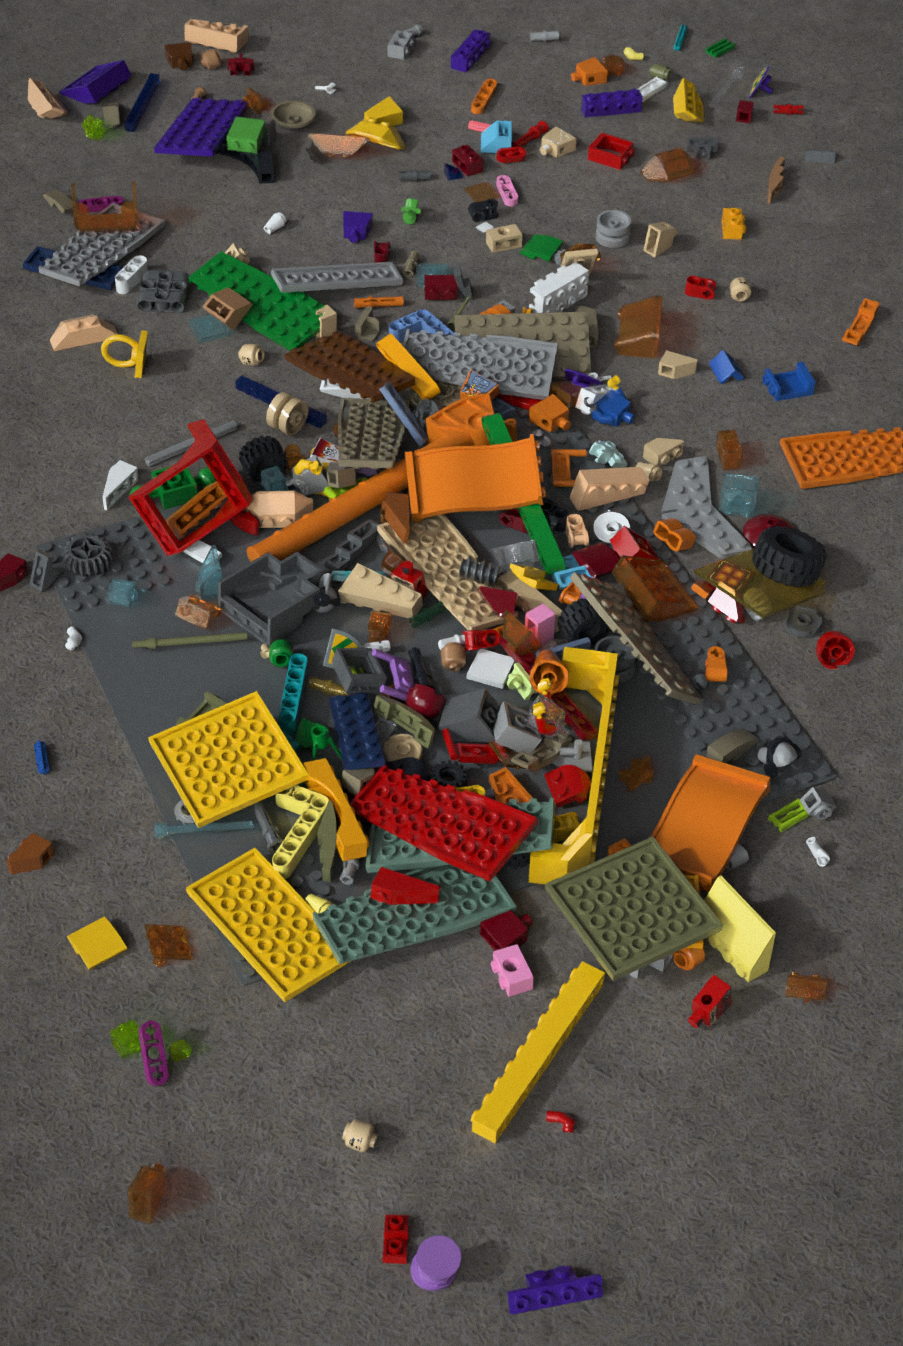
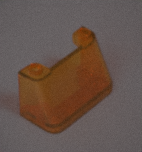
M652 296L623 305L622 309H618V319L621 320L619 339H615L614 349H618L617 355L657 359L663 296Z

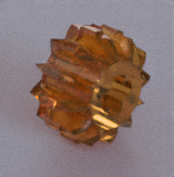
M615 54L604 56L600 61L608 70L609 76L613 75L616 77V74L621 75L624 70L623 58L615 56Z

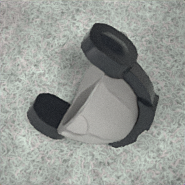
M330 573L321 576L318 586L320 593L316 594L314 602L317 604L314 606V610L319 613L329 612L334 606L340 605L341 599L337 597L336 591L330 587L332 578Z
M785 736L775 737L767 747H762L758 751V759L766 763L764 771L770 778H775L778 775L777 767L786 766L802 756L799 746Z

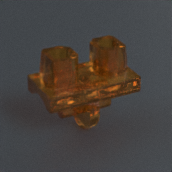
M247 88L248 93L243 96L242 101L248 102V107L256 114H260L261 110H267L269 102L262 99L260 93L255 92L252 88Z
M296 444L286 446L285 455L288 470H292L301 459L307 460L300 453V448Z
M646 755L642 759L635 758L631 762L629 770L622 769L619 772L620 781L626 784L627 791H634L643 782L646 784L653 782V773L655 771L651 766V756Z
M791 973L787 977L785 997L803 998L804 1003H808L809 999L825 1000L827 979H822L821 975L802 977L799 973Z

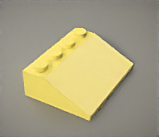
M719 876L704 901L723 924V930L707 937L713 948H717L720 951L724 960L732 964L740 977H744L747 982H750L768 971L776 932L722 876Z

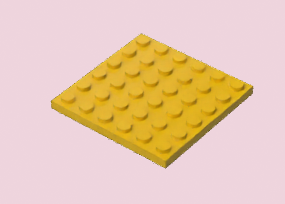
M257 691L148 737L151 747L198 828L308 780L309 777L303 764Z

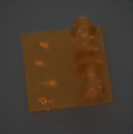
M144 925L147 933L146 939L149 940L150 953L154 958L153 963L157 967L164 966L167 959L194 960L184 926Z

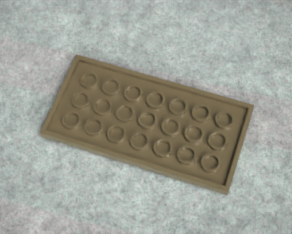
M588 312L454 316L455 332L460 333V336L478 334V337L486 338V335H496L558 343L552 379L565 378V368L585 375L591 373Z

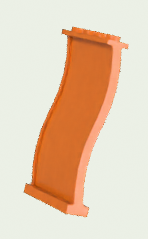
M531 434L530 438L497 445L443 447L414 454L412 451L405 452L413 523L421 522L423 518L453 512L506 510L537 503L543 505L542 498H546L545 487H541L540 484L544 480L543 472L538 470V467H542L540 456L536 455V452H539V443L534 441V434Z
M696 754L692 765L677 785L650 837L656 839L683 875H698L699 890L709 892L716 879L721 876L728 865L755 809L763 797L768 796L770 792V777Z

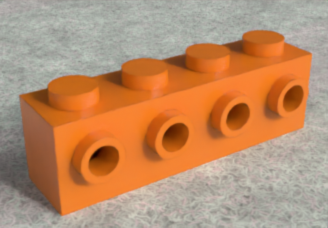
M218 481L196 494L167 518L166 522L179 539L187 534V529L195 527L199 523V519L207 517L211 513V509L219 507L222 504L221 501L227 496Z

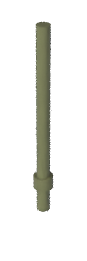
M247 632L155 639L153 637L147 638V640L132 641L133 649L147 647L148 649H156V647L247 640Z

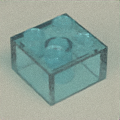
M724 473L718 512L743 517H754L759 478Z

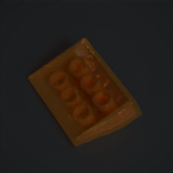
M622 555L612 570L616 581L623 587L625 593L633 601L634 606L639 609L644 616L643 618L647 621L661 622L697 611L698 609L697 605L663 560Z

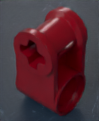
M374 241V263L388 262L390 241L387 243Z
M518 508L506 509L499 514L498 519L502 525L522 533H528Z

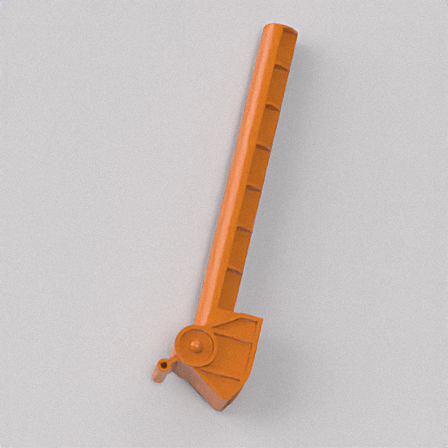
M485 393L464 397L427 417L428 445L415 450L414 453L443 447L490 445L481 420L482 417L495 414L490 395ZM507 419L504 421L512 442L517 441L516 420ZM404 458L395 463L393 468H386L368 480L360 482L359 485L344 494L332 498L330 502L309 514L303 515L302 518L285 528L275 531L273 535L254 546H249L247 548L249 561L252 562L267 552L282 561L380 505L383 499L386 500L387 492L400 493L409 488L406 459Z

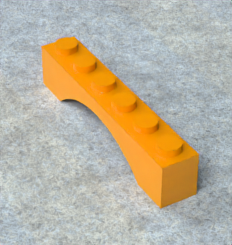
M326 758L303 763L304 768L309 774L308 780L304 781L307 788L325 795L329 801L333 802L334 810L341 824L337 832L336 848L342 861L366 857L367 847L370 845L368 836L363 834L361 822L357 821L354 808L350 807L348 796L346 793H343L341 782L335 777L333 766L329 765Z

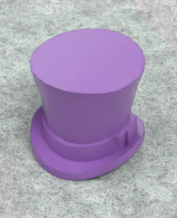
M441 1235L432 1236L424 1240L420 1244L411 1263L413 1281L419 1287L429 1291H438L448 1287L455 1280L457 1269L461 1262V1252L458 1245L451 1238Z

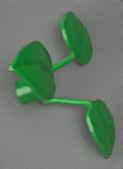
M303 718L298 727L296 739L302 747L313 746L312 761L316 760L317 748L324 749L328 743H330L340 759H342L341 752L334 744L332 737H328V729L324 725ZM305 782L297 784L298 786L307 788Z

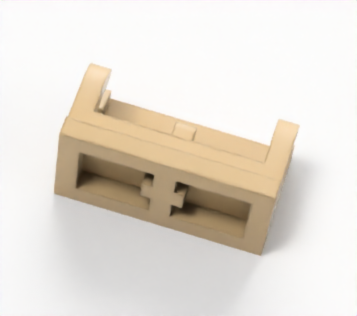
M325 305V307L316 311V315L323 313L319 317L320 332L316 334V338L332 336V333L337 330V313L329 305Z

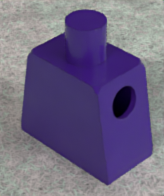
M343 211L344 238H348L352 243L357 242L358 239L366 240L373 227V213Z

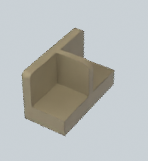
M366 306L355 324V338L374 342L384 326V320L373 318V307Z

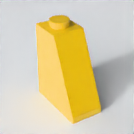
M387 97L364 112L365 119L363 120L374 118L379 123L388 122L390 126L403 124V111L391 97Z

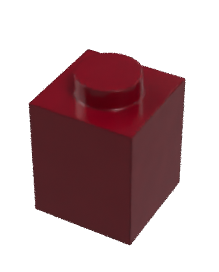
M739 101L736 122L750 124L754 102Z

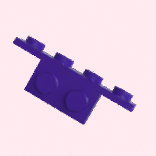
M558 1266L555 1269L537 1270L533 1273L525 1274L527 1287L507 1292L510 1314H518L599 1298L603 1296V1286L600 1274L577 1278L572 1266Z

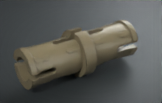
M412 251L409 259L405 262L406 267L403 272L405 277L411 278L414 270L418 267L420 254L417 251Z

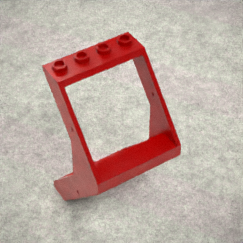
M205 419L187 425L195 442L179 462L134 491L128 497L167 556L181 553L247 508L254 500ZM203 458L228 497V500L213 519L179 541L152 501L149 493Z

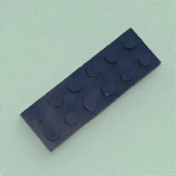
M36 246L23 262V269L39 273V266H44L46 259H52L53 253L56 250ZM112 264L84 284L111 290L116 284V274L124 267Z
M356 693L354 695L330 697L329 705L344 769L356 770L385 766V758L368 694Z

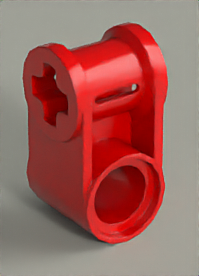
M689 276L686 280L684 292L690 297L711 300L714 298V290L717 284L712 279Z
M496 630L462 631L465 635V650L494 647L500 641V634Z

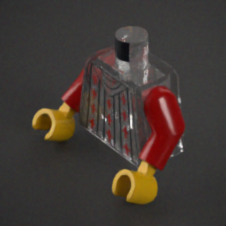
M542 679L538 684V690L542 693L539 694L530 706L525 726L550 739H553L558 732L567 737L572 730V726L564 722L566 712L552 702L550 692H547L552 687L550 679Z

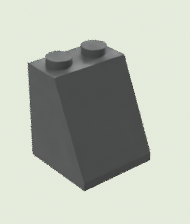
M486 688L446 699L438 728L441 733L444 729H449L453 741L496 743L493 729L500 706Z

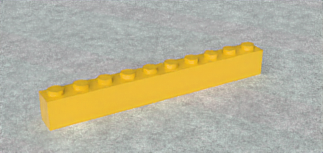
M583 961L578 968L575 967L572 970L568 983H563L559 996L551 1000L549 1010L546 1014L543 1013L540 1016L536 1029H531L525 1045L521 1044L519 1046L515 1059L508 1062L504 1075L502 1077L499 1076L495 1081L493 1091L485 1095L481 1108L474 1111L471 1117L472 1131L496 1144L604 985L605 972Z

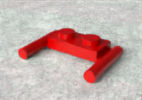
M446 728L442 731L450 758L453 761L458 759V762L497 764L498 760L500 762L507 761L504 747L498 743H494V745L454 744L450 730Z

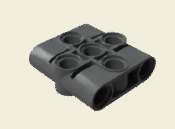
M146 271L140 283V294L137 303L139 310L164 313L183 312L185 302L188 299L189 274L183 271Z

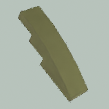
M328 801L317 836L318 845L321 846L320 863H324L322 867L323 881L331 882L336 865L337 829L333 802Z

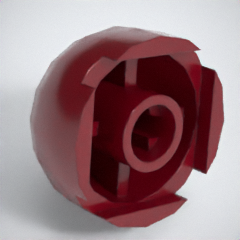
M415 684L414 688L411 685L408 690L406 706L412 708L428 720L435 718L441 713L446 699L441 693L439 696L434 693L435 689Z

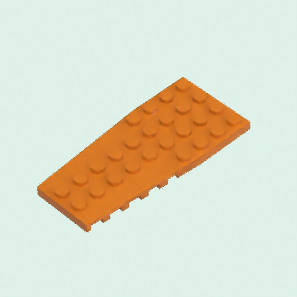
M894 427L893 431L885 432L883 428H880L876 432L868 433L866 429L860 430L857 434H852L851 431H837L780 438L781 448L801 489L851 483L903 472V430L900 427Z

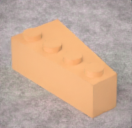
M190 19L185 23V41L235 53L248 42L249 26L243 25V28L236 27L237 24L224 26L222 22L209 24V21Z

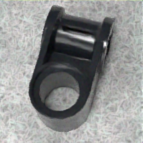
M488 199L471 203L468 206V212L474 222H482L498 218V201Z

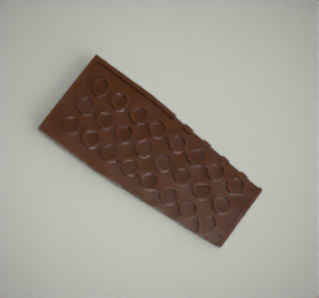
M335 331L329 337H320L317 341L306 343L304 346L292 349L284 354L286 361L323 381L329 379V383L332 385L338 383L343 390L349 388L352 394L360 393L363 399L371 398L372 403L385 398L379 389L388 382H391L397 392L416 385L413 376L397 367L391 361H388L367 345L341 331Z

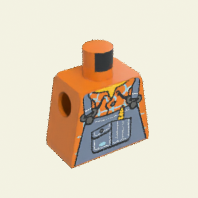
M470 370L460 391V399L487 393L492 401L498 395L499 384Z

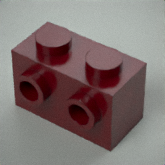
M468 144L452 149V163L467 177L483 172V158Z
M424 275L425 300H457L455 276Z

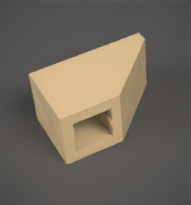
M666 350L659 362L658 374L672 379L693 375L697 370L698 359Z
M656 438L644 445L643 458L651 464L659 465V467L666 465L669 461L682 455L684 441Z

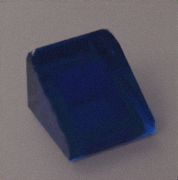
M444 163V173L448 181L463 179L459 168Z

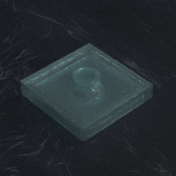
M418 263L416 287H424V275H449V264Z
M211 315L188 320V324L198 343L230 336L228 327Z

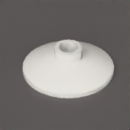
M606 512L595 520L594 532L600 540L611 543L609 540L624 525L630 528V524L623 515L616 512Z

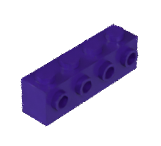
M475 29L451 55V69L467 72L472 68L473 64L479 60V57L485 53V50L491 46L490 33Z
M639 89L596 94L589 93L582 95L581 110L585 118L638 113L642 111L643 97Z

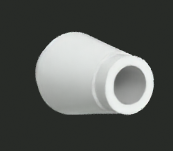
M279 212L273 214L264 226L265 232L271 234L285 226V216Z

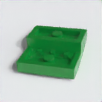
M533 235L520 251V254L532 260L539 257L550 262L554 254L561 248L563 240L548 235Z

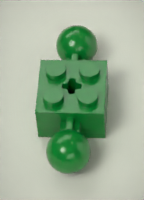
M170 467L151 471L152 479ZM187 467L150 492L149 496L151 499L158 497L165 510L186 504L198 494L197 486L205 488L217 480L209 467L202 468L196 477L191 475ZM143 485L135 486L130 491L129 496Z

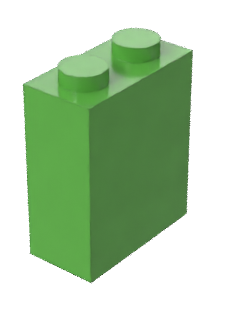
M235 117L227 135L228 150L258 153L266 134L265 120Z

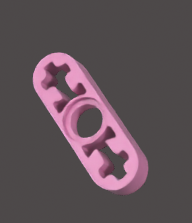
M506 175L498 176L496 185L504 204L516 206L518 204V195L510 177Z

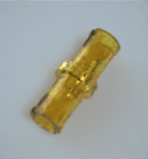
M314 676L309 680L308 688L324 692L325 695H348L342 685L333 683L332 680L326 681Z

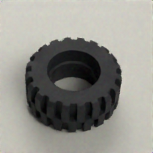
M775 526L774 528L769 527L763 530L759 535L752 554V561L755 568L761 574H764L766 578L772 579L776 583H782L785 586L799 588L800 586H811L819 579L827 555L825 548L813 536L810 537L807 533L800 532L797 529Z

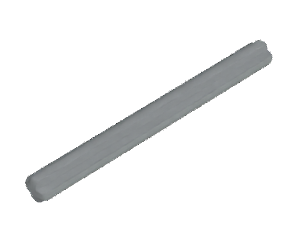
M232 420L211 430L216 438H219L238 428L237 423ZM192 437L145 457V463L148 467H151L184 453L195 442V439Z

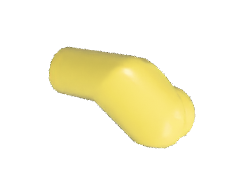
M631 47L624 49V54L629 60H643V53H636Z

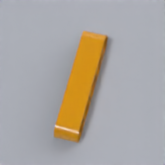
M391 333L376 343L377 348L388 361H391L415 378L416 385L411 387L422 400H431L440 394L441 391L434 380Z

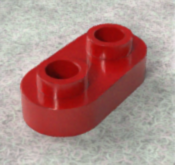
M523 147L500 148L496 153V159L500 163L521 162L526 158V150Z

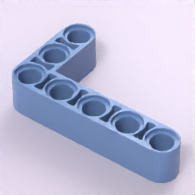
M424 309L413 312L389 324V334L391 333L399 342L404 341L407 329H410V332L420 333L421 330H427V333L437 334V331H443L445 335H454L453 331Z

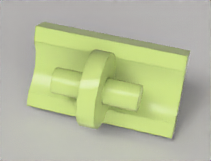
M514 663V670L508 675L507 686L510 689H517L524 700H530L531 695L538 692L533 689L529 675L522 665Z

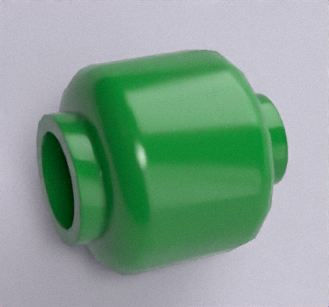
M284 639L272 642L269 647L270 662L280 668L289 666L290 658L294 655L292 644Z

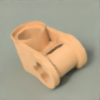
M578 514L569 515L566 521V535L569 547L573 548L576 545L588 546L589 536L583 518Z

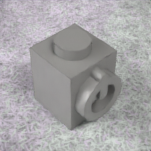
M812 787L800 799L808 815L814 816L818 820L831 817L832 811L837 807L829 792L816 787Z

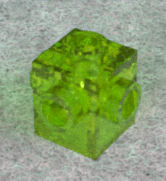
M91 114L81 124L85 131L84 134L89 139L93 138L96 141L106 131L103 125L104 122L99 117L96 118Z
M133 1019L121 1023L117 1028L109 1031L111 1044L121 1059L141 1051L138 1033L141 1025L138 1026Z

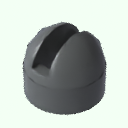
M705 674L695 675L691 679L693 686L697 690H703L708 685Z

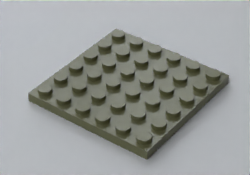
M650 837L545 884V890L612 981L723 930V924L654 837Z

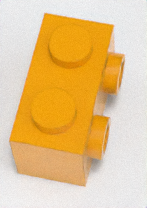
M723 208L721 220L723 239H742V234L746 232V224H744L745 215H742V209Z

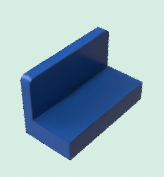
M724 350L709 362L710 367L721 384H724L731 376L738 381L745 378L734 358Z

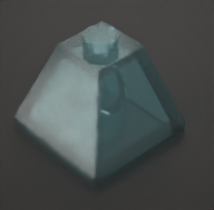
M216 545L211 546L197 574L198 582H195L196 593H200L201 600L218 598V581L222 580V572Z

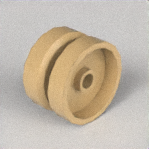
M281 392L273 398L266 415L267 424L288 436H293L305 424L308 416V404L287 392Z

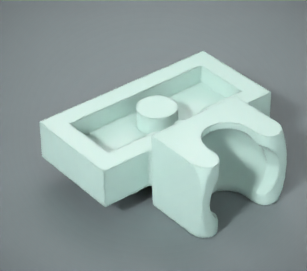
M599 440L590 448L589 453L598 457L595 459L597 463L606 464L608 462L614 468H625L628 465L624 456L619 453L616 445L611 441Z

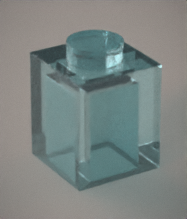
M278 466L261 471V481L266 491H286V478Z
M113 578L107 589L108 603L130 608L138 596L135 582Z

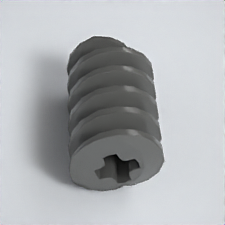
M469 555L466 560L463 558L458 576L462 577L465 573L466 579H469L472 575V581L474 582L479 578L481 584L486 580L487 586H490L492 582L495 586L500 566L497 564L493 568L492 562L485 566V560L478 564V558L471 562V556Z

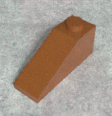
M387 492L386 500H382L381 510H384L385 519L401 541L407 544L410 531L408 494Z

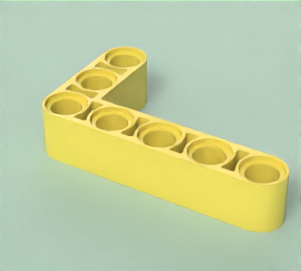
M298 785L275 794L277 806L300 815L272 858L273 868L284 879H287L292 874L316 838L329 801L325 795Z

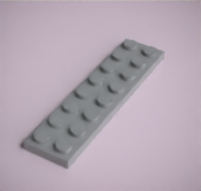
M392 262L274 268L271 270V275L281 292L285 293L402 285L403 283L401 275Z

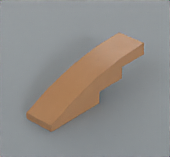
M781 156L774 164L770 174L767 190L768 204L774 200L783 188L786 158Z

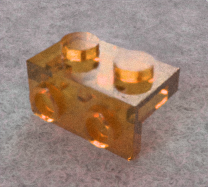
M190 594L189 596L179 598L175 615L202 629H207L210 619L219 617L222 609L216 607V604L213 602H205L198 595Z

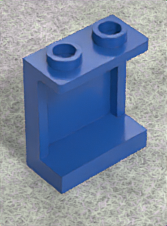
M798 362L796 370L772 374L769 368L765 369L763 384L767 385L769 394L774 397L775 401L814 394L816 382L804 362Z

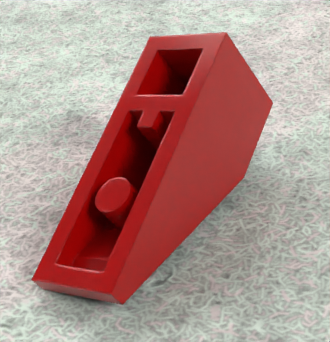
M384 867L379 869L371 885V899L389 905L438 903L440 886Z

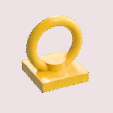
M141 330L139 344L133 338L126 335L117 334L109 336L102 343V356L108 363L120 368H127L136 364L135 378H141L146 359L148 331ZM116 341L130 344L133 347L131 359L128 361L114 359L108 352V346Z

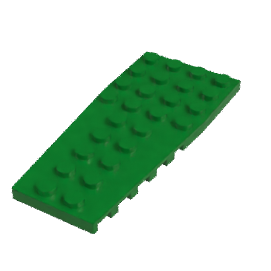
M222 251L189 276V282H194L198 285L199 290H205L209 293V297L213 293L230 288L251 302L253 305L242 318V321L289 351L302 347L320 332L319 317L323 313L316 315V311L325 307V305L300 291L281 292L272 276Z

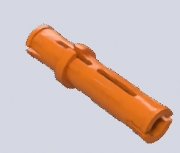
M403 296L354 298L355 309L366 308V306L402 307L404 304Z

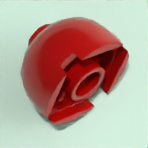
M841 631L824 633L818 639L815 648L817 658L828 669H839L837 666L849 664L855 653L853 642Z

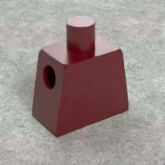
M509 910L481 921L479 934L494 951L513 945L521 947L527 942V928L532 926L533 922L528 914L518 918Z

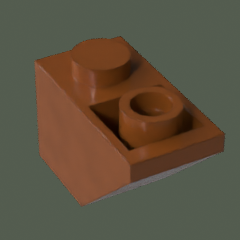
M31 833L27 839L21 842L16 851L8 856L7 865L9 873L17 874L42 869L54 856L52 842Z

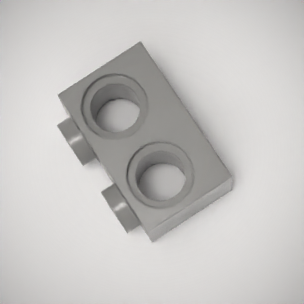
M397 30L388 43V57L404 60L406 55H409L410 49L414 47L413 33Z

